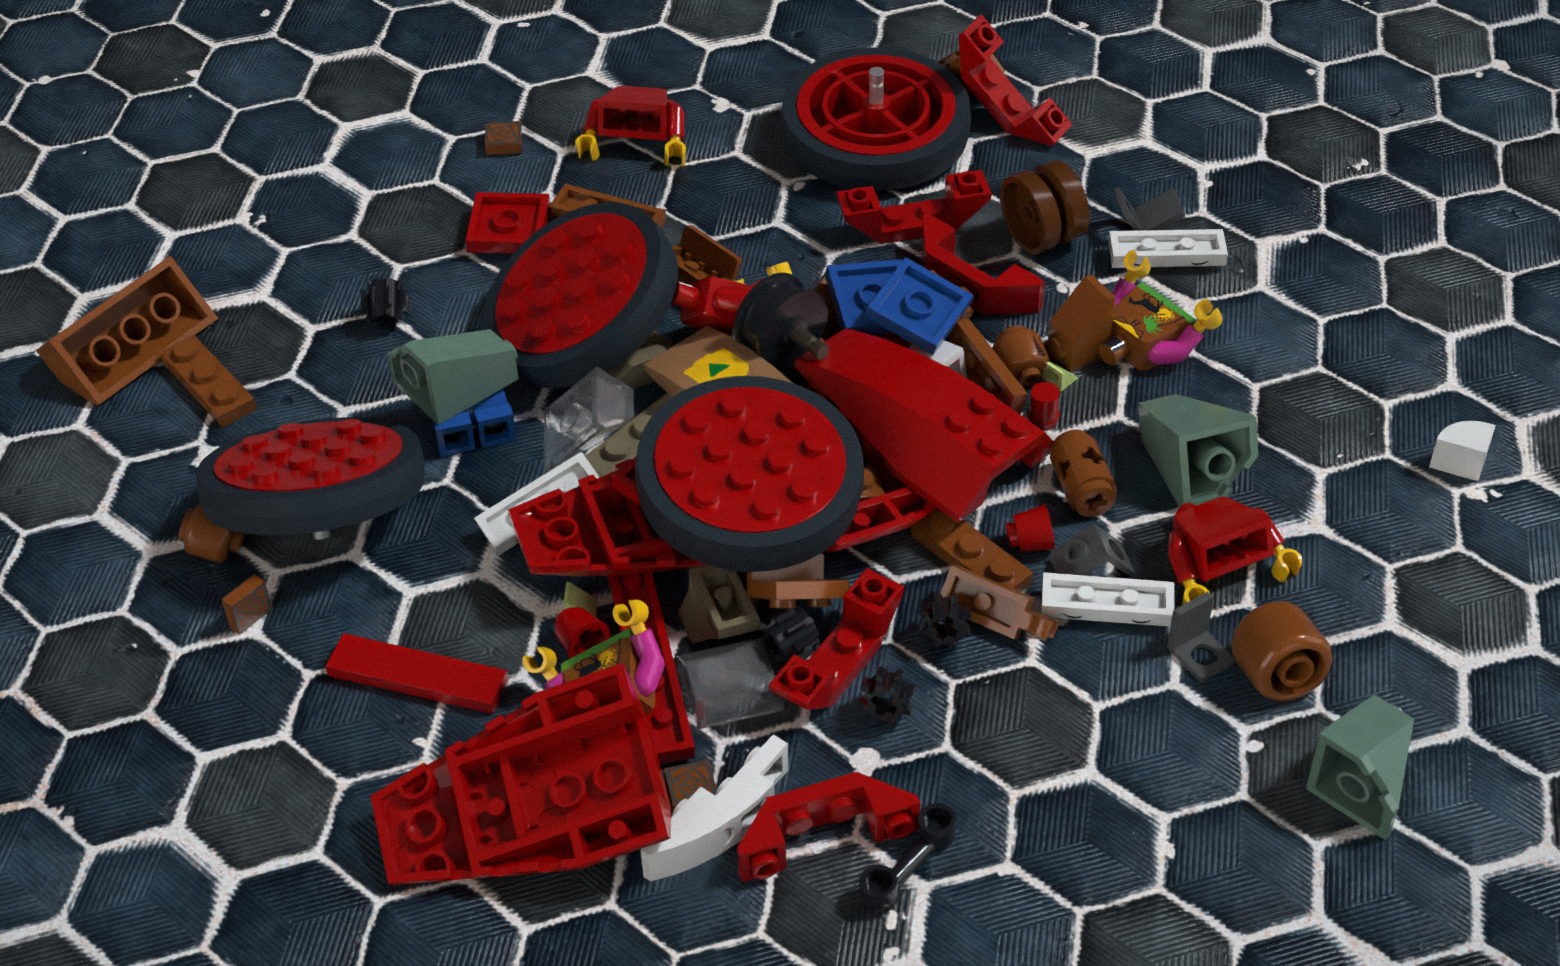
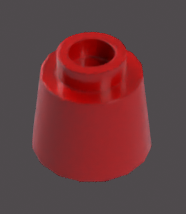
M1045 504L1012 515L1013 522L1005 523L1010 548L1018 547L1020 553L1055 550L1052 525Z
M573 607L564 609L556 618L555 635L570 659L610 638L609 627L584 608Z

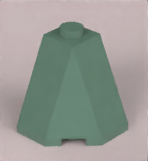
M491 329L412 340L387 353L393 383L438 425L518 380L516 365L518 354L511 342L508 340L503 341Z
M1178 394L1138 403L1141 441L1179 507L1188 502L1197 506L1218 497H1228L1233 490L1229 486L1244 467L1249 469L1259 456L1257 420L1252 414Z
M1374 694L1325 727L1320 733L1306 789L1386 840L1391 834L1399 808L1414 718L1404 713L1396 705L1389 704Z

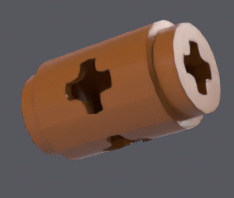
M1070 430L1059 435L1052 443L1050 461L1070 507L1085 517H1095L1104 514L1115 503L1117 487L1096 440L1082 430Z

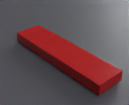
M345 633L342 634L325 666L327 675L330 677L491 714L494 713L509 680L508 672L504 669Z

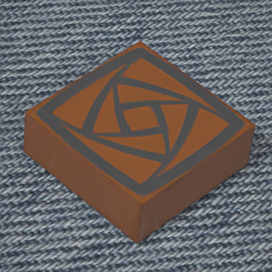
M521 121L486 123V155L522 153Z
M255 574L222 599L229 627L239 635L272 610L265 581Z
M709 759L664 768V778L673 811L680 801L689 799L700 787L713 795L716 794L717 788Z

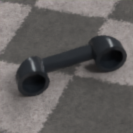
M934 803L924 807L918 815L920 839L892 869L887 866L876 865L863 871L859 878L860 894L867 903L879 907L895 905L899 901L900 887L932 853L942 852L952 844L956 836V815L952 808L941 803Z

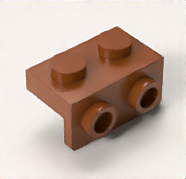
M693 225L685 226L679 245L672 246L678 263L677 281L689 284L708 276L736 281L742 259Z
M823 554L784 569L747 572V598L769 599L770 608H795L796 599H806V607H831L832 598H843L844 594L849 590V580L824 579Z

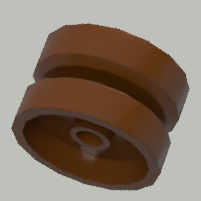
M1055 159L1034 167L1032 171L1027 170L1004 179L1000 189L1002 214L1014 241L1024 252L1031 255L1040 254L1055 248L1058 243L1064 244L1086 234L1090 221L1088 200L1075 172L1065 162Z

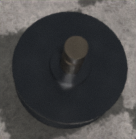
M772 274L757 283L740 304L734 321L736 342L750 348L777 370H784L794 366L795 360L807 352L822 360L829 353V346L820 340L827 323V304L824 298L814 290L804 289L801 281L792 274Z

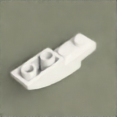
M772 735L762 747H755L749 753L744 766L733 778L727 777L720 784L715 795L700 787L689 799L680 801L671 816V839L641 849L643 877L649 881H655L679 874L701 865L740 842L767 797L775 795L774 786L788 772V743Z

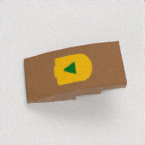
M705 326L643 364L644 370L671 397L700 383L733 376H761L792 383L774 366L758 356L750 348L739 344L729 335L709 326Z

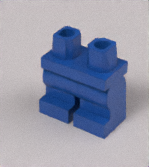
M504 389L497 391L440 425L433 420L440 458L476 450L472 429L474 425L476 426L482 449L517 441L514 416L510 404L507 403ZM496 423H503L505 425L504 430L497 434H488L484 431V426ZM459 431L466 434L464 439L456 443L444 440L445 434Z

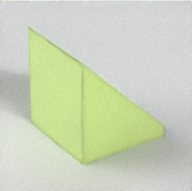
M1052 362L1046 363L1042 373V380L1055 384L1060 392L1078 379L1077 376L1062 366Z
M566 582L564 609L581 607L597 617L598 599L574 584Z

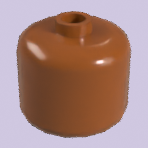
M1285 601L1270 602L1253 609L1240 621L1234 631L1231 642L1234 660L1253 686L1266 699L1277 702L1294 701L1315 690L1328 675L1333 659L1329 642L1299 606Z

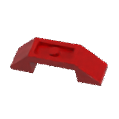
M979 15L959 35L961 79L1006 133L1052 146L1071 127L1072 123L1050 97L1034 108L1030 106L991 59L990 56L1004 41L983 15Z
M982 170L946 175L945 198L891 205L888 207L880 206L873 186L837 191V200L845 222L880 244L921 238L922 216L925 213H929L957 230L989 202L992 196Z
M925 213L922 216L921 250L923 267L928 270H934L940 277L958 287L968 288L974 295L972 309L982 315L1035 314L1043 309L1044 280L1017 264L1012 265L994 279L954 254L955 228L929 213Z
M866 568L843 596V619L808 661L793 655L769 683V690L806 710L832 707L879 650L904 593V586Z
M853 772L767 797L737 848L740 880L745 882L755 878L765 879L773 876L778 871L786 869V842L783 836L800 835L810 828L831 822H844L858 814L863 813L875 843L890 838L900 839L906 837L911 832L919 830L918 815L921 802L918 796L859 772Z

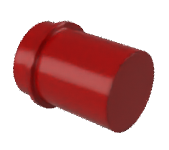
M1040 382L1031 389L1030 407L1028 408L1027 416L1029 421L1041 430H1050L1055 427L1060 417L1058 410L1060 390L1055 384Z

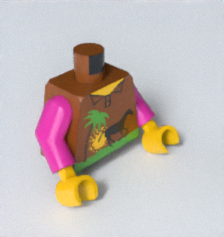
M1131 250L1124 257V265L1128 272L1124 279L1119 278L1112 291V294L1115 296L1111 337L1099 346V354L1102 360L1109 365H1113L1123 358L1141 371H1146L1157 365L1180 363L1186 359L1204 337L1202 332L1205 329L1213 330L1221 325L1222 314L1218 308L1212 311L1213 305L1208 299H1203L1195 306L1194 314L1198 319L1196 320L1144 282L1136 286V280L1146 277L1151 267L1146 256L1140 266L1132 267L1137 260V254L1135 250Z
M638 599L629 600L632 617L629 614V609L624 604H617L613 608L615 622L621 626H630L631 628L561 663L562 672L559 674L555 670L557 663L556 654L547 647H536L543 657V663L540 667L531 656L524 655L522 659L523 666L528 672L542 673L547 680L544 684L546 689L623 663L626 666L646 715L651 713L655 707V690L663 673L665 662L651 628L646 629L644 625L649 614L648 606Z

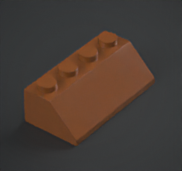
M170 255L51 338L36 351L62 384L95 406H98L162 359L161 351L196 335L218 319V317Z

